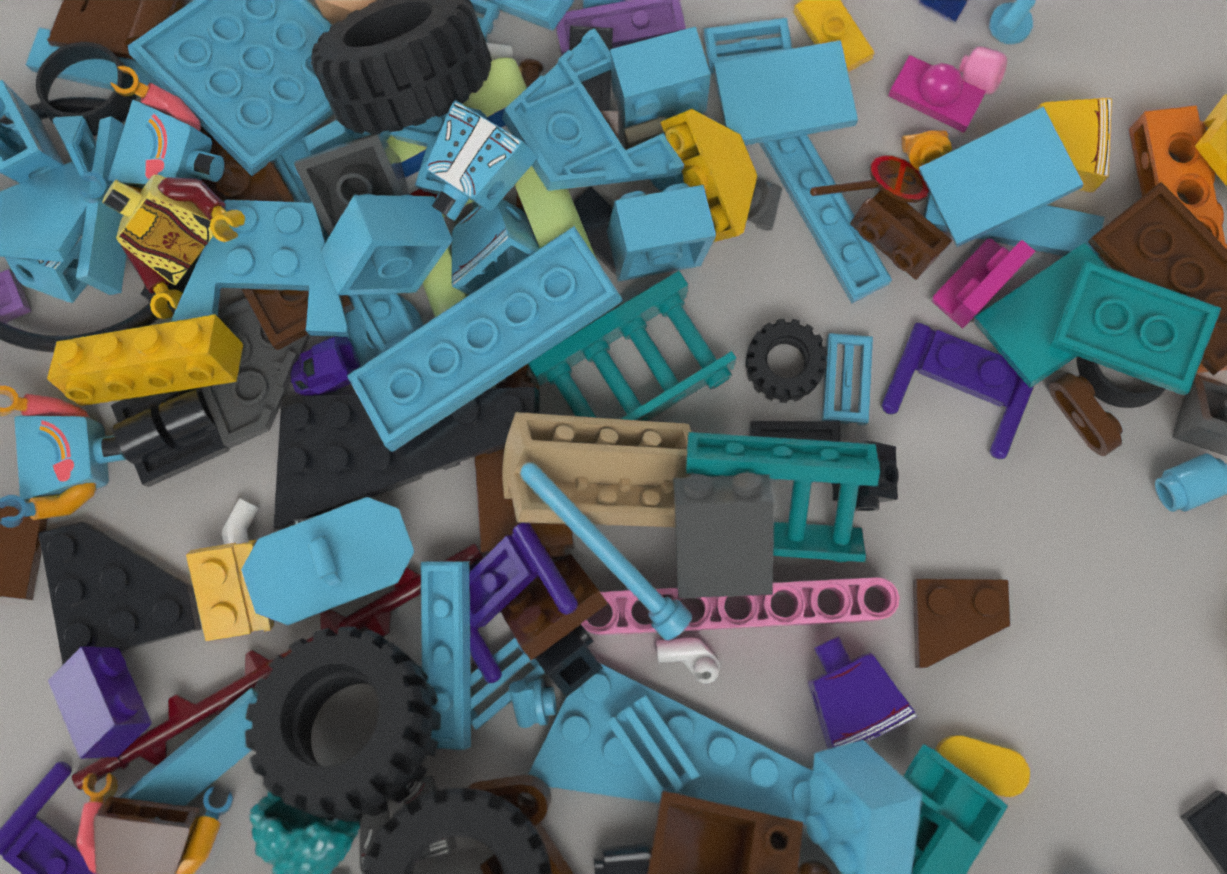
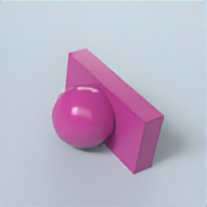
M909 55L888 96L965 133L986 91L963 81L960 71L951 64L939 63L930 65Z

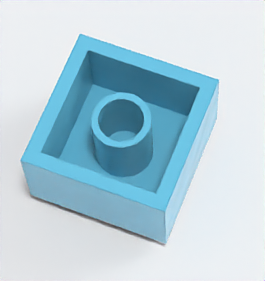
M696 26L610 49L612 91L624 130L627 127L661 116L667 119L690 109L701 114L707 111L711 73Z
M685 183L669 186L660 193L646 195L643 191H635L623 195L619 200H615L607 228L618 282L699 267L702 265L716 237L704 186L689 187Z
M362 194L352 197L320 251L337 296L417 292L453 241L441 212L432 207L435 201L434 196Z
M864 740L815 753L813 774L810 778L809 815L806 818V829L810 839L815 844H818L832 859L842 874H911L922 794Z

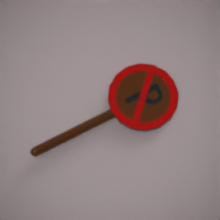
M884 155L875 158L869 166V175L872 180L813 187L810 190L812 196H821L878 187L890 197L906 203L920 202L929 193L919 170L915 169L911 163L895 156Z

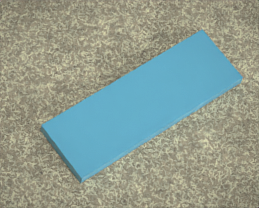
M573 226L347 375L385 447L393 452L623 300L575 226Z

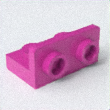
M986 239L934 294L931 299L932 303L963 329L1033 255L1035 250L1023 240L1009 251L1004 246L998 245L993 239Z

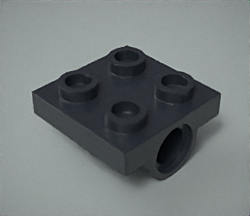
M201 388L124 399L111 405L117 423L113 424L115 440L125 458L134 464L141 484L144 486H153L230 451L221 440Z

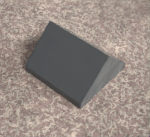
M371 134L294 162V166L328 236L332 233L354 195H409L401 159L380 134Z
M1196 374L1189 393L1184 396L1172 438L1227 456V384Z

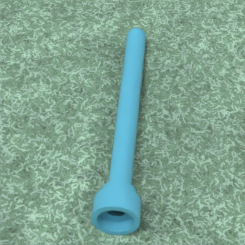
M525 464L520 471L522 479L650 611L648 616L652 620L651 626L664 640H671L683 632L692 619V613L678 599L672 600L669 596L663 598L536 464Z

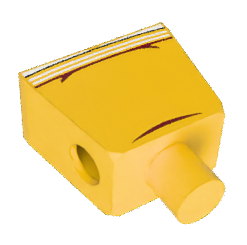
M1112 98L1050 101L1039 104L1037 109L1044 106L1083 182V187L1079 190L1094 193L1109 177Z

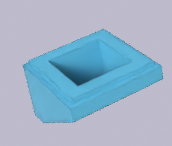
M83 116L53 118L52 121L80 177L83 173L91 172L96 142Z

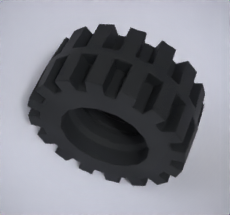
M785 318L777 319L775 324L771 325L769 322L763 326L760 332L757 331L747 350L745 367H747L749 382L752 381L754 384L753 388L758 393H764L766 399L771 401L773 398L778 399L779 403H787L788 400L796 402L805 395H809L821 381L827 366V349L822 346L823 339L820 334L815 335L812 332L814 328L809 324L804 327L799 325L800 320L792 319L791 322H785ZM785 344L797 348L804 358L802 372L792 378H782L775 375L767 363L768 353L775 346Z

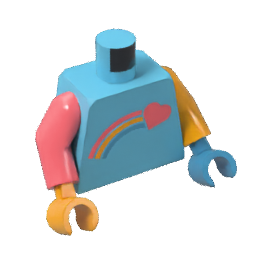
M117 67L120 71L131 75L134 82L128 89L119 88L116 84L110 82L113 89L123 96L135 94L141 97V101L132 100L108 181L113 183L115 180H118L138 193L141 192L153 175H161L166 178L179 177L205 179L213 182L219 181L224 172V160L221 156L210 153L212 140L200 132V120L184 101L151 82L148 85L139 82L137 74L130 67ZM96 172L83 173L81 175L82 179L97 182L101 189L95 194L79 191L80 196L89 203L101 202L111 185H107L104 178Z
M0 386V394L8 396L11 400V406L7 408L0 407V416H7L14 410L21 411L23 415L14 417L20 497L7 495L0 499V508L12 506L19 511V514L14 517H4L0 523L7 528H13L18 526L24 517L30 516L33 520L71 515L94 496L97 488L108 484L109 462L127 460L121 452L114 435L105 436L103 424L90 419L86 410L62 399L33 394H25L21 398L18 397L17 392L13 388Z

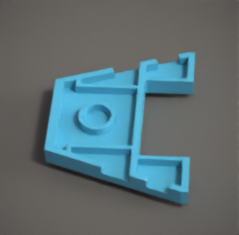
M595 28L588 31L583 36L582 41L572 51L568 50L559 58L557 65L544 77L541 75L503 112L502 120L511 134L523 141L538 155L532 167L547 191L673 177L680 174L684 167V163L666 140L664 133L625 150L581 82L611 70L610 51Z
M225 200V211L227 212L232 209L241 211L245 216V223L237 228L230 226L238 234L237 238L221 242L213 236L204 247L171 322L214 314L218 317L221 288L309 291L306 332L310 336L350 337V327L344 313L341 295L337 296L320 252L326 243V238L321 220L313 203Z

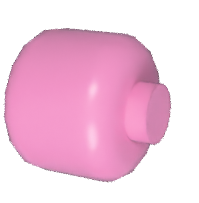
M983 46L975 48L970 56L965 55L961 61L959 71L963 73V81L986 91L988 95L994 93L1005 74L1007 57L1000 51Z

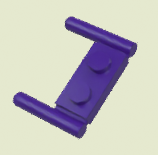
M915 323L882 402V410L887 414H896L899 411L914 371L917 370L919 374L996 406L1006 407L989 451L993 458L1005 459L1034 386L1029 388L1003 356L940 330L934 331L925 324Z
M529 522L518 524L513 529L512 535L505 536L469 572L470 654L487 683L499 681L502 677V671L478 629L486 626L538 575L561 613L570 614L576 610L578 605Z
M57 762L0 828V855L21 874H95L89 870L76 845L43 819L36 816L71 775L72 769L66 762Z

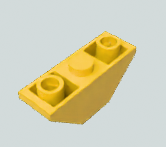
M693 109L661 121L666 140L684 163L681 171L684 183L688 184L689 187L704 186L716 233L713 242L743 234L758 175L741 134Z

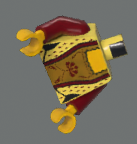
M153 175L140 193L115 180L102 201L103 204L124 215L121 219L116 239L121 244L123 251L149 293H156L151 299L150 306L153 314L160 319L173 317V312L168 307L167 300L176 309L183 295L178 290H169L167 287L169 283L176 285L213 236L221 242L235 239L238 237V234L230 226L237 228L245 223V216L241 211L232 209L226 212V204L199 179L166 178L161 175Z

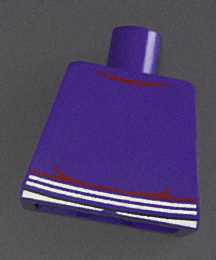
M839 636L814 647L825 673L809 680L808 686L828 749L860 740L868 742L917 718L914 709L872 653H865L851 660Z

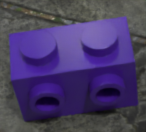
M81 646L48 680L80 759L118 757L152 725L143 699L136 688L119 648Z

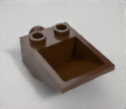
M667 791L661 792L647 874L832 873L824 863L818 860H808L798 866L804 822ZM770 836L779 837L778 850L774 849L770 844Z

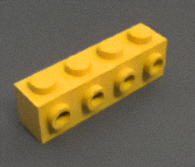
M216 314L57 341L47 380L79 406L237 382L243 343Z

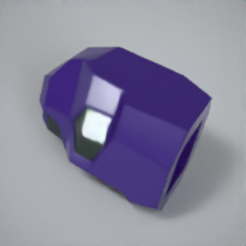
M334 336L300 354L290 373L291 382L295 393L303 396L329 394L350 385L351 382L347 375L361 367V364L347 337Z

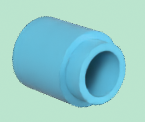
M1208 453L1197 456L1165 470L1162 477L1155 481L1157 495L1169 511L1181 510L1187 512L1227 494V465L1222 459L1215 458Z

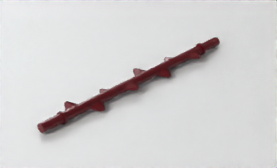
M473 543L444 561H469V566L482 560L483 555L477 545ZM406 567L399 582L394 584L392 591L347 617L332 609L320 613V630L329 628L338 635V629L342 626L356 627L359 630L367 627L383 637L390 634L391 612L421 595V574L419 575ZM314 637L308 638L307 641H313ZM291 649L282 653L281 656L285 658L292 652ZM251 650L245 654V675L196 704L177 694L171 696L168 699V720L140 735L118 757L100 758L74 773L72 781L75 787L82 791L83 780L88 774H95L97 781L106 777L108 773H113L120 768L126 769L129 767L130 762L139 757L157 766L167 758L166 741L213 714L218 716L250 688L254 689L260 677L266 680L273 670L269 664L274 659L269 660L256 651Z

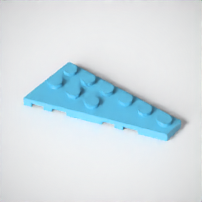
M601 664L603 668L566 697L528 775H533L543 780L548 787L659 803V799L607 723V721L644 695L648 697L700 774L697 778L685 784L680 790L675 791L674 793L797 820L804 822V825H806L811 795L810 778L813 771ZM644 708L638 711L636 715L679 777L686 772ZM625 720L621 723V726L662 787L666 786L670 781L629 720Z

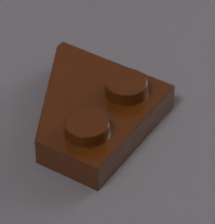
M913 580L916 668H927L1010 626L1008 580Z

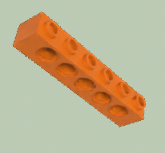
M1197 105L1144 111L1129 128L1142 197L1160 182L1178 199L1177 192L1183 194L1189 201V204L1182 202L1184 206L1227 249L1222 227L1224 211L1222 205L1217 202L1213 185L1215 171L1195 147L1206 132V126L1199 118ZM1169 152L1175 154L1181 163L1173 160ZM1200 363L1197 373L1209 372Z

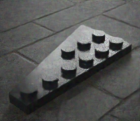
M535 387L488 389L393 452L385 447L357 394L281 397L273 528L282 530L294 525L295 519L316 517L365 497L371 498L420 480L422 476L440 469L447 470L458 466L460 462L483 453L490 454L504 449L515 413L539 414L540 391Z

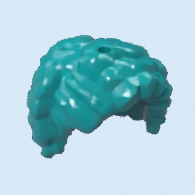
M269 791L266 797H262L251 808L249 814L250 822L253 826L251 830L252 839L256 842L255 854L262 858L265 863L273 865V874H331L332 870L340 862L344 861L360 829V821L344 822L337 818L330 821L319 818L284 803L282 798L272 795Z

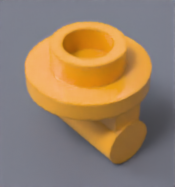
M931 130L920 134L902 136L903 152L907 153L911 165L919 170V167L952 151V145L946 130Z

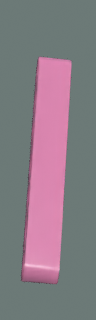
M877 577L773 583V595L742 596L748 602L749 611L747 616L741 620L732 619L725 612L724 604L727 597L696 598L703 605V616L699 621L690 622L684 631L873 622L888 618L895 613L899 606V594L893 583L884 578ZM869 587L878 589L884 596V607L879 613L869 610L865 605L864 594ZM678 588L656 589L663 598L669 596L672 600L678 599L681 601L684 599L678 598ZM630 590L600 592L613 612L612 619L607 625L594 627L588 620L581 624L588 632L600 636L657 633L651 624L643 625L636 622L633 618L632 608L639 599ZM822 590L834 592L839 599V609L834 615H827L818 607L817 599ZM783 592L790 595L793 599L794 610L789 617H780L773 612L771 599L775 593Z

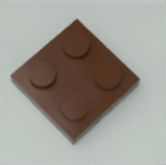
M571 553L553 563L578 603L574 612L570 614L560 612L540 577L533 580L500 611L520 647L530 660L536 658L608 604Z

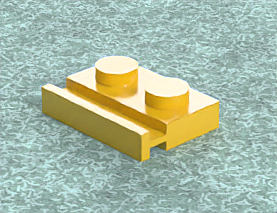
M256 539L239 544L229 543L192 549L186 554L205 641L247 635L260 630H264V632L271 631L274 627L273 619L255 613L241 571L257 542Z

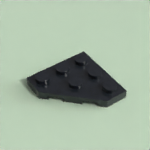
M79 522L39 533L62 664L81 646L111 647L124 651L202 630L193 586L156 566L154 562L129 547L105 535L104 532L93 525Z

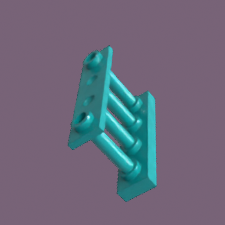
M677 271L567 337L529 362L528 366L539 386L546 382L557 386L575 416L597 418L570 375L573 372L571 367L584 359L588 362H594L627 414L621 419L649 421L706 385L712 390L725 383L733 376L730 371L734 369L737 358L731 351L718 360L716 359L683 308L689 284L681 272ZM659 314L663 317H669L702 368L682 382L678 381L645 330L648 326L646 322ZM622 336L626 340H632L664 390V393L644 405H641L608 353L610 350L609 344Z
M688 432L686 473L708 477L754 473L756 475L769 474L770 479L793 480L788 523L774 522L773 556L825 559L835 562H865L866 551L862 528L853 527L859 486H878L880 466L876 444ZM813 482L840 483L834 526L806 524Z

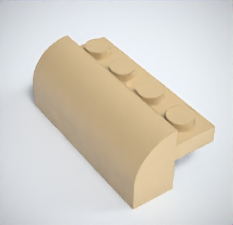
M516 412L504 450L505 499L513 500L517 522L566 524L522 479L520 474L521 468L527 463H534L593 525L675 527L674 478H688L692 475L686 473L688 432H692L689 424Z

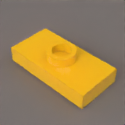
M803 0L795 4L793 13L814 45L841 40L848 72L873 59L874 50L841 0Z

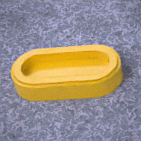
M961 735L945 737L935 748L950 763L995 795L1014 797L1022 793L1028 786L1030 780L1028 763L1016 751Z

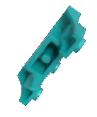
M923 744L903 775L922 794L911 874H967L1007 810L1008 805L993 792L950 763L936 750Z

